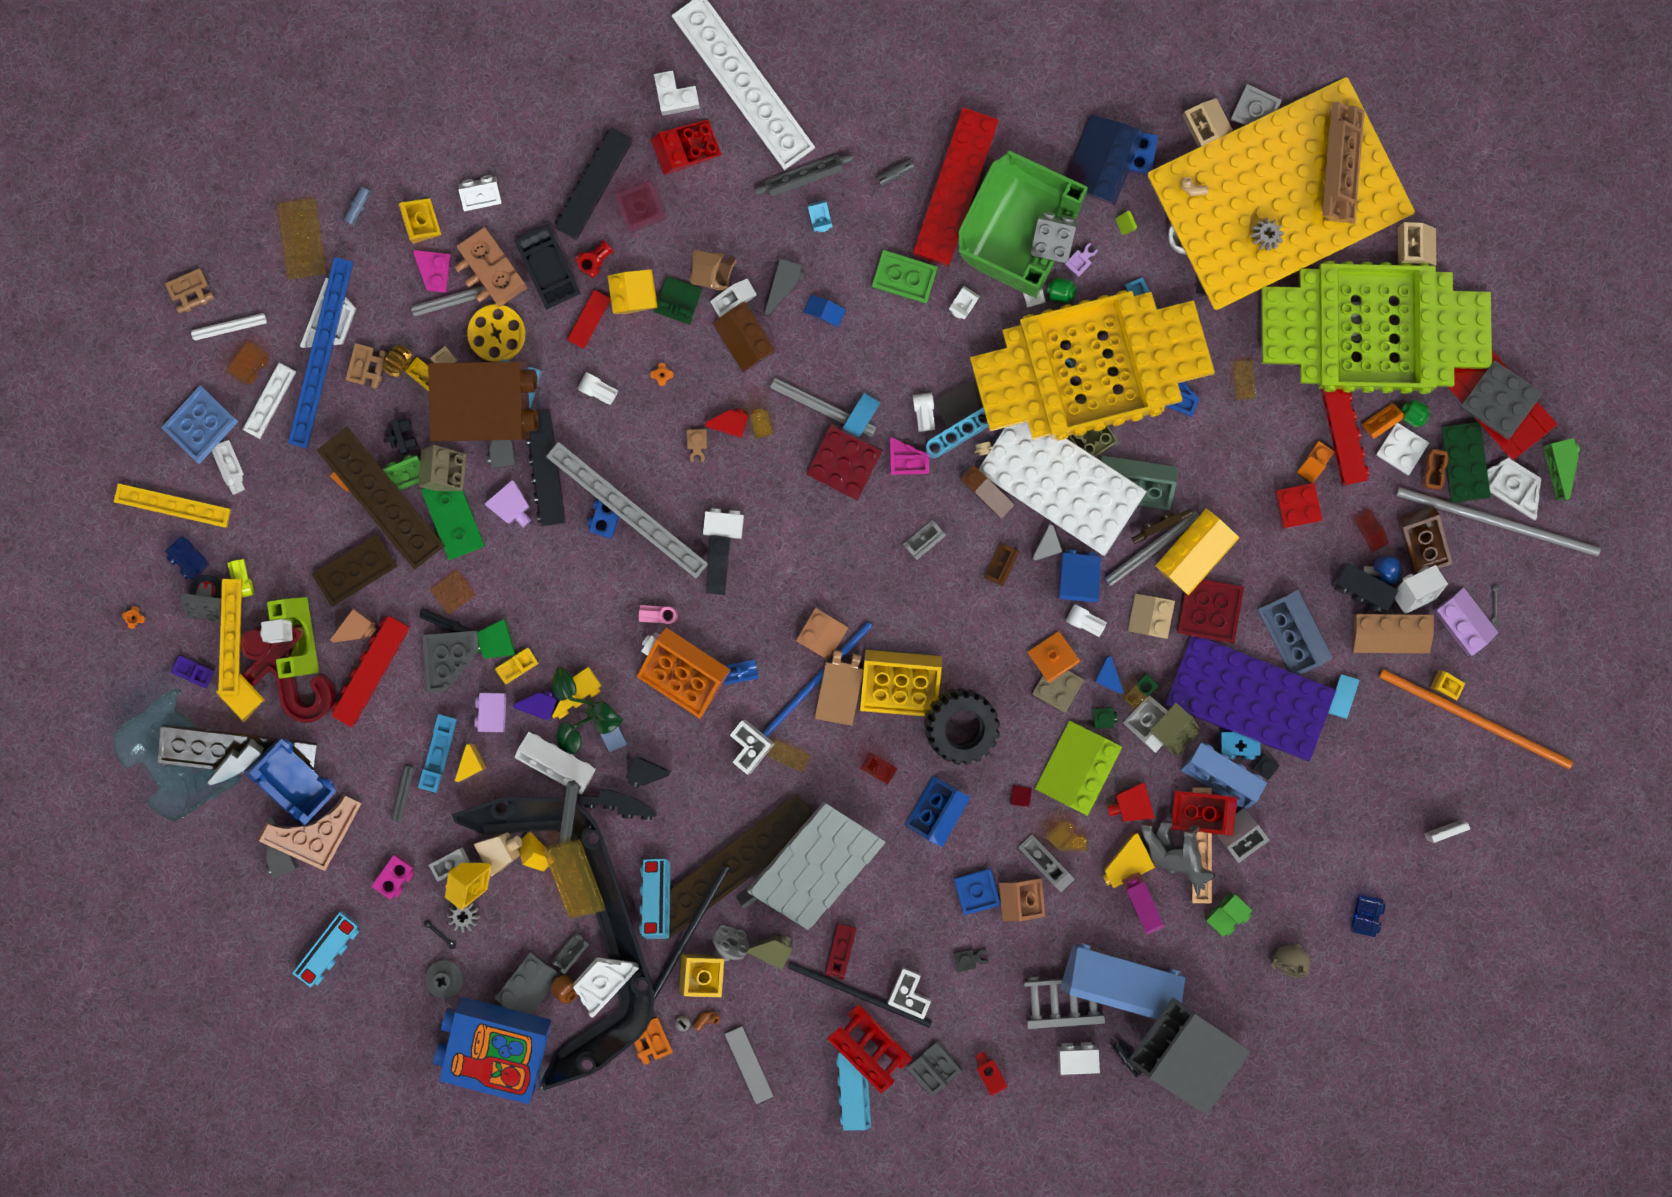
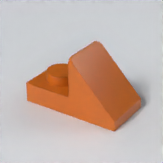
M1318 441L1296 473L1310 483H1313L1325 469V465L1334 454V451Z

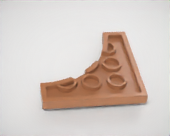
M343 794L338 803L327 814L306 825L283 827L266 822L257 840L326 871L362 803Z

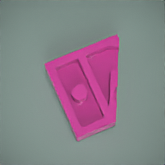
M414 250L413 253L427 291L447 293L451 255Z
M890 438L891 475L929 474V456L925 452L919 451L895 438Z

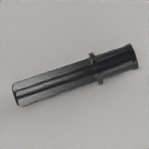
M422 609L419 615L421 619L452 633L475 631V629L460 624V621L454 622L427 609Z

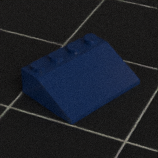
M1091 114L1066 177L1087 186L1086 195L1115 205L1144 133L1130 125Z

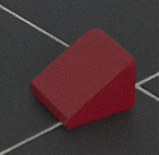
M1013 785L1010 805L1029 808L1032 788Z

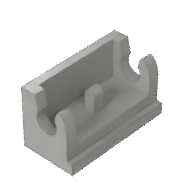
M932 520L903 545L915 560H918L946 535Z

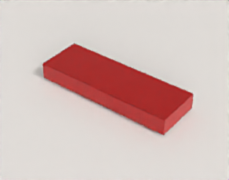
M594 290L567 341L585 349L611 302V298Z

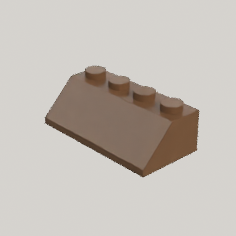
M1353 614V653H1430L1434 635V615Z

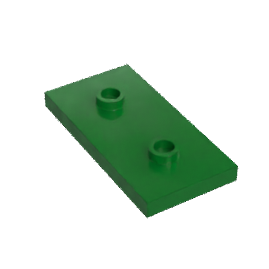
M421 489L441 542L445 546L444 549L449 561L485 547L463 491Z

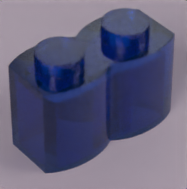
M1358 893L1350 931L1376 937V934H1379L1381 930L1380 915H1383L1386 905L1383 903V899Z

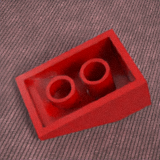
M1175 791L1171 829L1189 831L1190 825L1199 826L1198 832L1234 836L1237 797Z

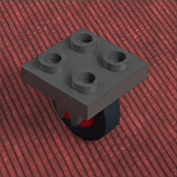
M212 575L197 577L189 587V594L182 593L181 603L185 615L191 619L203 618L211 622L221 621L222 582Z

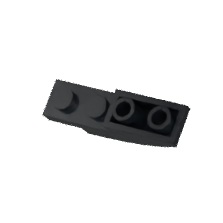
M600 789L599 796H580L579 804H584V808H595V805H603V809L614 810L615 806H618L617 814H622V818L633 819V815L641 816L643 820H652V817L657 816V812L649 805L622 792Z

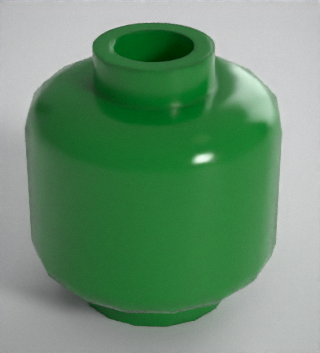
M1056 277L1053 282L1048 284L1047 293L1050 294V299L1054 302L1068 304L1076 296L1077 287L1074 286L1072 280Z
M1412 400L1410 403L1406 402L1401 409L1404 413L1402 420L1415 428L1420 427V425L1424 426L1431 414L1429 413V407L1418 400Z

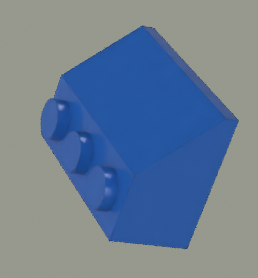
M932 776L907 819L905 826L932 843L943 847L971 797Z

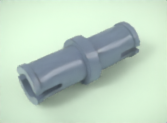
M360 186L356 197L350 202L351 206L345 218H343L344 221L353 226L355 225L361 210L364 211L365 209L363 206L371 191Z

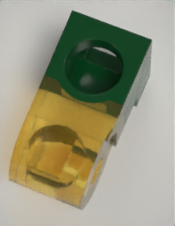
M1146 672L1122 699L1134 709L1159 684Z

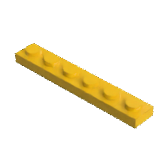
M123 484L117 485L114 498L115 503L225 528L228 527L231 509Z
M222 579L218 695H239L242 579Z

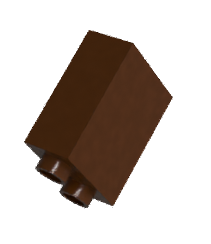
M528 362L428 363L430 441L530 439V432L538 430V411L536 408H529V393L537 391V373L535 369H528Z

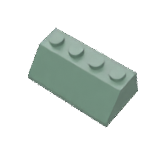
M1101 456L1102 462L1147 491L1138 506L1170 510L1177 484L1178 467Z

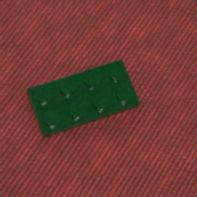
M1476 422L1441 427L1444 451L1448 454L1447 473L1451 502L1458 503L1491 498L1481 425Z

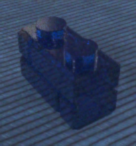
M185 536L179 537L165 550L168 554L167 560L172 565L177 564L181 570L179 572L185 579L195 580L211 565Z

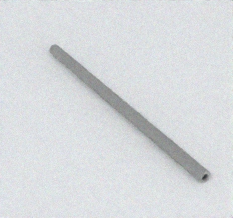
M1398 487L1396 496L1434 506L1444 511L1598 557L1601 551L1600 547L1405 488Z

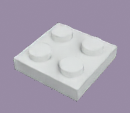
M1396 423L1376 453V456L1404 474L1409 475L1429 442Z

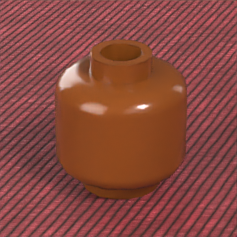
M568 975L557 976L551 984L550 990L552 995L563 1004L574 1001L577 998V993L573 988L575 981Z

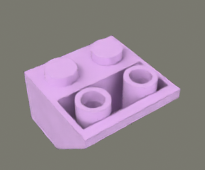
M479 693L475 702V707L479 708L478 716H475V727L478 728V732H505L506 693Z

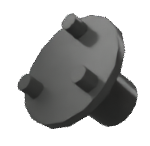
M441 960L432 964L425 975V985L428 991L441 999L456 995L463 984V973L460 967L448 960Z

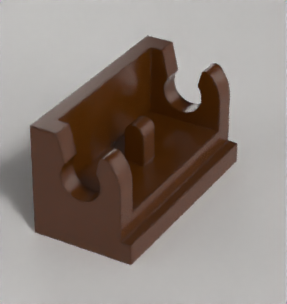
M999 543L983 578L1003 587L1020 551Z

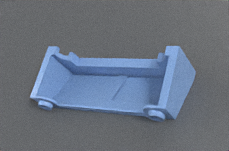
M1080 943L1079 946L1073 944L1060 987L1067 994L1158 1019L1173 997L1182 1003L1185 977L1180 975L1179 970L1169 968V971H1163L1090 949V945Z

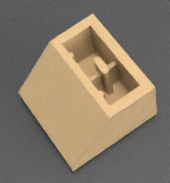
M1217 98L1201 103L1185 111L1182 115L1198 148L1233 132Z
M1404 222L1398 227V265L1400 263H1410L1411 266H1418L1421 263H1428L1430 266H1436V228L1424 223Z

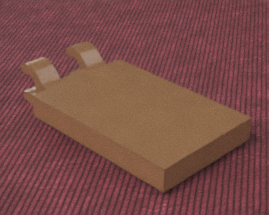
M833 650L831 663L825 662L814 718L852 726L863 675V669L858 668L861 656L860 654L852 653L850 664L840 662L842 652Z

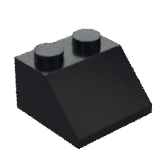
M635 756L626 779L629 780V784L640 787V785L644 786L668 777L672 771L644 758Z

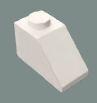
M745 279L733 284L710 302L720 318L745 301L747 303L757 294L749 280Z

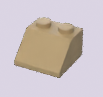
M1135 594L1128 631L1168 639L1175 601Z

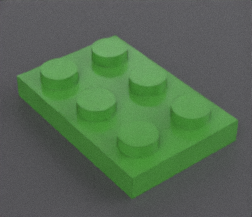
M883 250L872 288L927 304L938 267Z

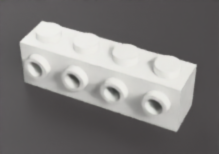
M530 732L524 738L515 755L516 759L566 787L569 781L575 780L579 784L578 793L580 795L583 794L596 770L589 763L580 761L573 754L562 751L555 744L548 743L539 735Z

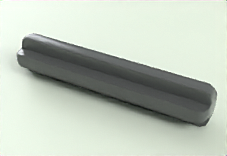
M403 766L391 820L396 822L402 821L414 771L412 766Z

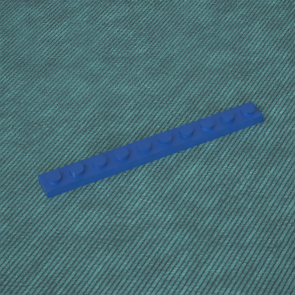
M334 257L288 444L308 448L354 265L352 261Z

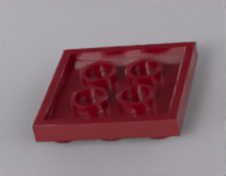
M831 424L806 475L858 500L883 449Z
M1203 579L1189 595L1184 592L1177 634L1235 644L1244 587Z

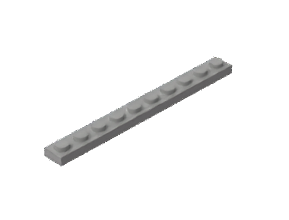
M558 442L546 456L695 579L708 565L707 562L561 443Z

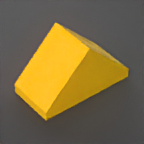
M1438 670L1430 688L1454 700H1458L1465 683L1445 671Z
M528 832L521 839L523 845L518 850L522 865L544 872L556 860L553 854L531 832Z

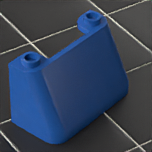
M279 738L243 772L295 821L306 825L337 790L333 788L335 784L329 778L323 779L319 777L293 752L292 747L294 745L288 739Z

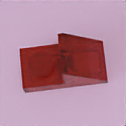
M1371 510L1353 519L1371 552L1389 543L1384 527L1379 525Z
M871 752L860 767L861 770L887 785L898 769Z

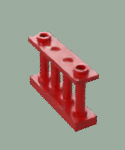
M858 1004L847 1014L851 1019L844 1029L839 1026L827 1037V1040L880 1093H883L895 1082L890 1076L897 1067L902 1069L913 1058ZM856 1026L865 1033L858 1042L849 1035ZM870 1039L878 1046L872 1056L863 1049ZM883 1053L892 1060L885 1070L877 1063Z

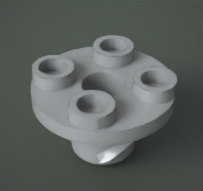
M721 925L713 935L716 956L724 958V961L744 958L749 948L746 933L741 929L737 930L733 927Z

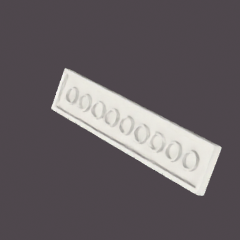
M692 0L672 15L676 24L784 171L815 149L813 143L708 0Z

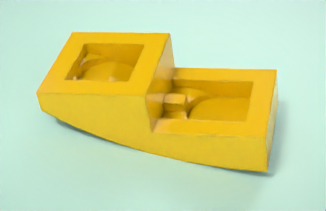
M526 648L495 668V671L503 684L506 685L539 663L530 649Z

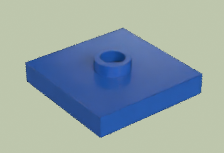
M991 868L953 878L964 916L1001 905Z

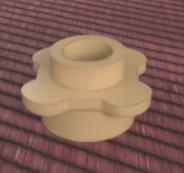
M990 442L975 445L976 451L974 452H979L981 456L989 454L990 449L994 447H991Z

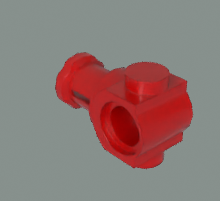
M602 240L601 244L594 251L589 250L587 253L582 251L574 260L578 263L582 273L594 279L601 272L599 267L603 264L602 261L610 253L613 254L614 251ZM591 261L593 264L592 268L584 270L582 267L583 263Z

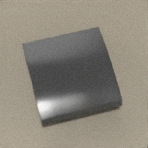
M938 1040L907 1067L932 1097L963 1070Z

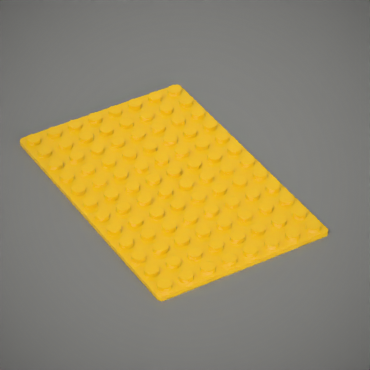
M1343 78L1172 160L1147 174L1214 310H1219L1414 214L1415 210L1364 110L1356 221L1354 224L1326 221V217L1323 216V188L1326 180L1325 167L1327 166L1328 130L1330 128L1332 102H1340L1346 106H1356L1364 110L1348 78ZM1184 177H1190L1195 186L1207 185L1208 194L1190 196L1181 188L1180 183ZM1265 218H1268L1270 222L1276 219L1275 225L1281 224L1282 227L1279 231L1284 232V235L1280 236L1283 242L1278 243L1276 249L1271 247L1270 251H1266L1265 247L1259 250L1260 244L1254 245L1253 242L1256 238L1251 237V234L1255 233L1252 227L1257 226V221H1264Z

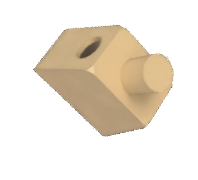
M508 832L485 838L474 844L483 863L492 865L491 877L504 870L520 856L517 848L523 845L519 836L511 838Z

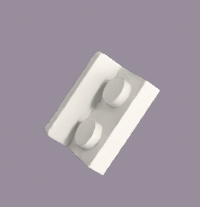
M487 175L481 177L480 180L473 181L468 179L459 184V193L464 211L501 204L497 177Z

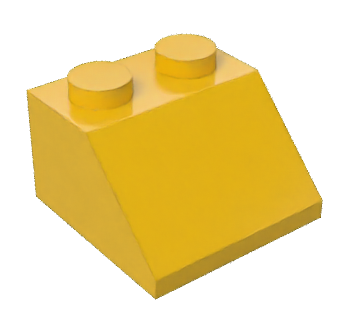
M652 270L623 272L608 276L613 314H629L657 308Z
M461 863L456 868H451L447 874L445 898L460 910L466 908L488 890L492 865L489 863Z
M682 954L679 993L683 996L721 997L724 958L701 954Z

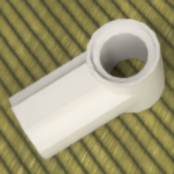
M585 372L577 387L579 391L591 397L594 396L609 405L612 404L618 393V390L601 382L599 378Z
M932 392L913 395L919 432L935 430Z
M1076 604L1073 605L1066 619V622L1079 629L1082 628L1100 637L1107 624L1104 620L1091 615L1089 611Z

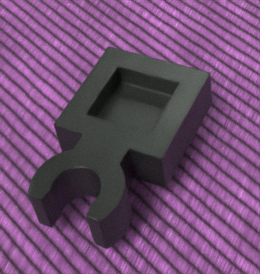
M972 949L954 953L957 971L962 972L976 969L977 962L987 964L989 962L988 959H980V955L987 952L986 949L979 950L977 954H973Z

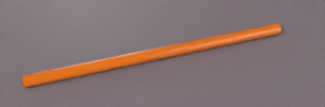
M1382 669L1379 678L1564 768L1570 769L1573 764L1572 760L1387 670Z

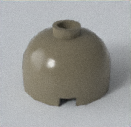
M1291 943V945L1280 947L1275 952L1271 967L1275 970L1277 967L1284 970L1283 974L1291 977L1302 978L1303 974H1305V977H1308L1311 960L1301 945Z

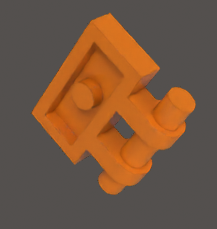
M658 1017L651 1019L645 1032L634 1042L638 1052L636 1053L637 1057L641 1059L643 1065L650 1063L647 1055L653 1054L654 1059L657 1060L673 1053ZM643 1038H646L649 1045L647 1049H644L641 1042Z

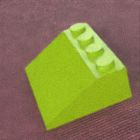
M1069 721L1035 789L1088 816L1122 747Z

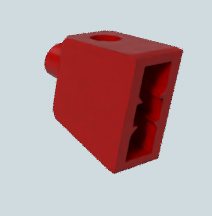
M1144 782L1115 794L1117 803L1106 806L1109 817L1120 814L1123 822L1155 818Z
M985 1051L974 1056L980 1066L976 1069L991 1096L1009 1087L994 1059L990 1061ZM989 1067L993 1071L991 1076H988L985 1072Z

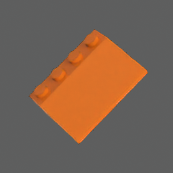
M666 627L653 644L637 678L701 719L725 681L730 669Z

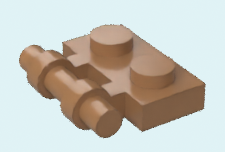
M201 268L165 283L172 301L181 300L182 305L176 307L179 314L185 311H192V308L200 304L205 305L209 300L214 299L212 292L204 294L202 290L209 287ZM196 292L198 297L188 301L186 296Z
M355 343L345 380L365 386L366 380L371 379L370 387L378 389L379 382L383 378L381 376L382 365L387 352L380 350L379 356L376 357L373 356L374 348ZM371 362L376 363L374 374L369 373Z

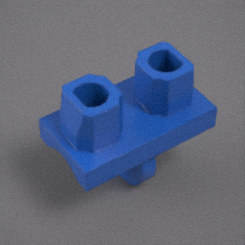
M755 660L725 665L730 669L724 681L725 685L759 679Z

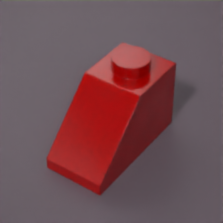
M735 408L734 411L728 410L707 421L705 427L742 438L749 416L745 414V410Z

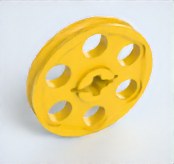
M497 304L481 308L473 315L468 325L467 336L471 348L479 357L490 362H502L503 359L510 360L519 353L524 345L526 332L522 319L513 309L504 305L498 307ZM497 309H501L504 312V316L500 320H496L493 317V312ZM479 317L486 319V325L482 328L476 326V320ZM512 320L519 322V328L516 331L509 329V323ZM492 323L498 331L501 330L502 332L499 334L501 344L498 338L491 335L494 333ZM477 336L484 338V344L480 347L474 344V339ZM511 339L517 341V348L514 350L507 348V342ZM493 347H497L500 350V355L496 358H492L489 354L490 349Z

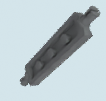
M851 153L843 157L836 154L766 179L765 185L754 188L757 196L768 192L771 197L810 182L818 181L821 178L835 175L843 171V164L854 161Z

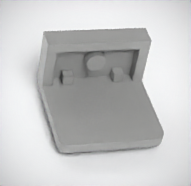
M1051 212L1040 213L1031 254L1036 257L1059 262H1068L1077 221L1070 216L1057 217Z

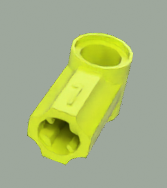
M241 559L227 563L231 579L243 580L242 598L254 595L253 584L248 577L245 560Z

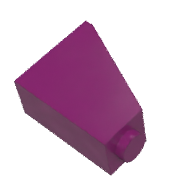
M1140 873L1129 875L1121 880L1134 912L1146 934L1149 935L1164 928V924Z

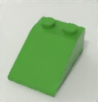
M1574 438L1543 446L1557 502L1568 500L1571 496L1579 457L1578 453L1580 452L1577 441H1574Z

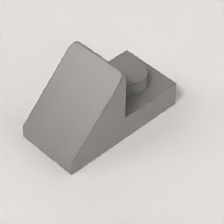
M462 847L429 864V867L438 882L448 877L447 874L451 868H456L461 863H470Z

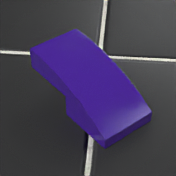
M178 655L171 670V673L206 689L215 672L181 655Z

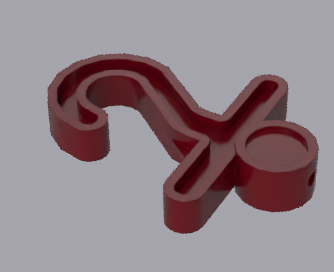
M300 625L292 626L293 640L279 643L263 642L260 633L261 626L254 627L246 632L241 638V651L249 659L257 661L242 676L252 687L268 672H272L276 677L281 707L289 717L295 721L309 723L317 721L330 711L334 705L335 690L333 683L326 674L320 673L311 679L310 685L316 694V701L311 705L305 704L300 700L296 677L281 679L278 677L276 659L288 658L290 656L289 651L304 636L303 627Z

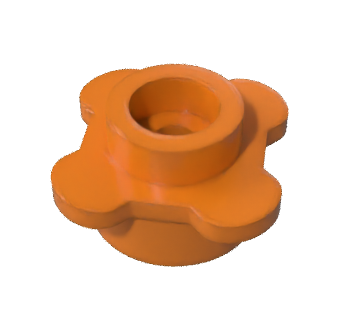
M660 363L658 368L651 372V378L656 379L660 386H665L666 382L674 376L673 372L669 371L664 363Z
M133 606L131 610L122 614V618L130 629H134L137 624L144 623L145 617L140 614V609L137 606Z

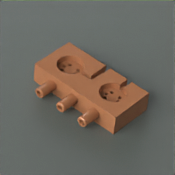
M485 227L456 246L464 260L454 266L456 271L460 272L467 266H470L475 274L465 280L466 285L470 287L480 280L485 287V290L475 296L478 302L491 296L497 306L501 307L527 289L521 277Z

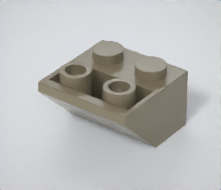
M436 445L422 449L418 486L434 491H463L466 454Z

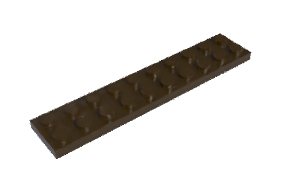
M795 794L670 889L669 939L691 923L724 864L729 866L730 870L708 909L769 864L813 814L798 794Z

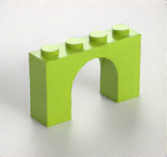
M308 597L267 602L270 621L288 620L291 621L292 626L300 625L303 627L305 632L303 638L293 647V651L288 658L276 659L279 679L319 673Z

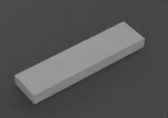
M743 1026L725 1033L755 1103L758 1104L774 1097Z

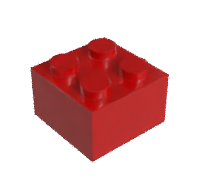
M1315 483L1274 492L1282 529L1323 521Z

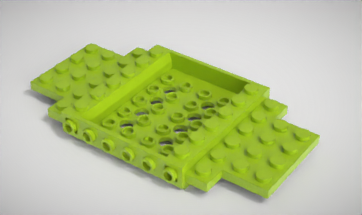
M1324 261L1317 269L1299 270V287H1263L1261 289L1262 364L1300 365V384H1317L1318 389H1324L1325 392H1334L1336 389H1343V392H1354L1355 389H1359L1364 393H1371L1374 390H1381L1382 393H1392L1393 390H1400V393L1404 394L1412 393V391H1419L1420 394H1430L1437 387H1453L1454 368L1489 369L1492 365L1491 292L1453 291V272H1436V266H1430L1428 263L1411 266L1410 263L1392 265V263L1383 262L1380 265H1373L1372 262H1362L1361 265H1358L1351 261L1342 262V264H1335L1334 261ZM1353 295L1361 298L1360 305L1355 306L1351 303ZM1391 296L1399 299L1398 306H1391L1389 304ZM1353 314H1358L1361 317L1360 324L1352 323L1351 316ZM1391 315L1398 316V325L1390 324L1389 317ZM1353 333L1361 335L1360 343H1354L1351 340ZM1391 334L1399 336L1398 344H1392L1389 341ZM1353 352L1361 354L1362 359L1360 362L1352 360L1351 355ZM1391 353L1399 355L1400 360L1398 363L1390 361L1389 355Z

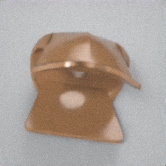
M694 250L692 254L690 283L715 290H726L736 258L730 255L728 259L723 260V253H708Z

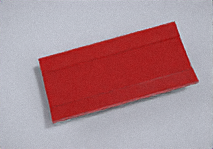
M1492 350V363L1496 361L1508 369ZM1454 368V386L1448 388L1463 404L1488 369ZM1538 401L1509 440L1477 420L1512 461L1558 425Z

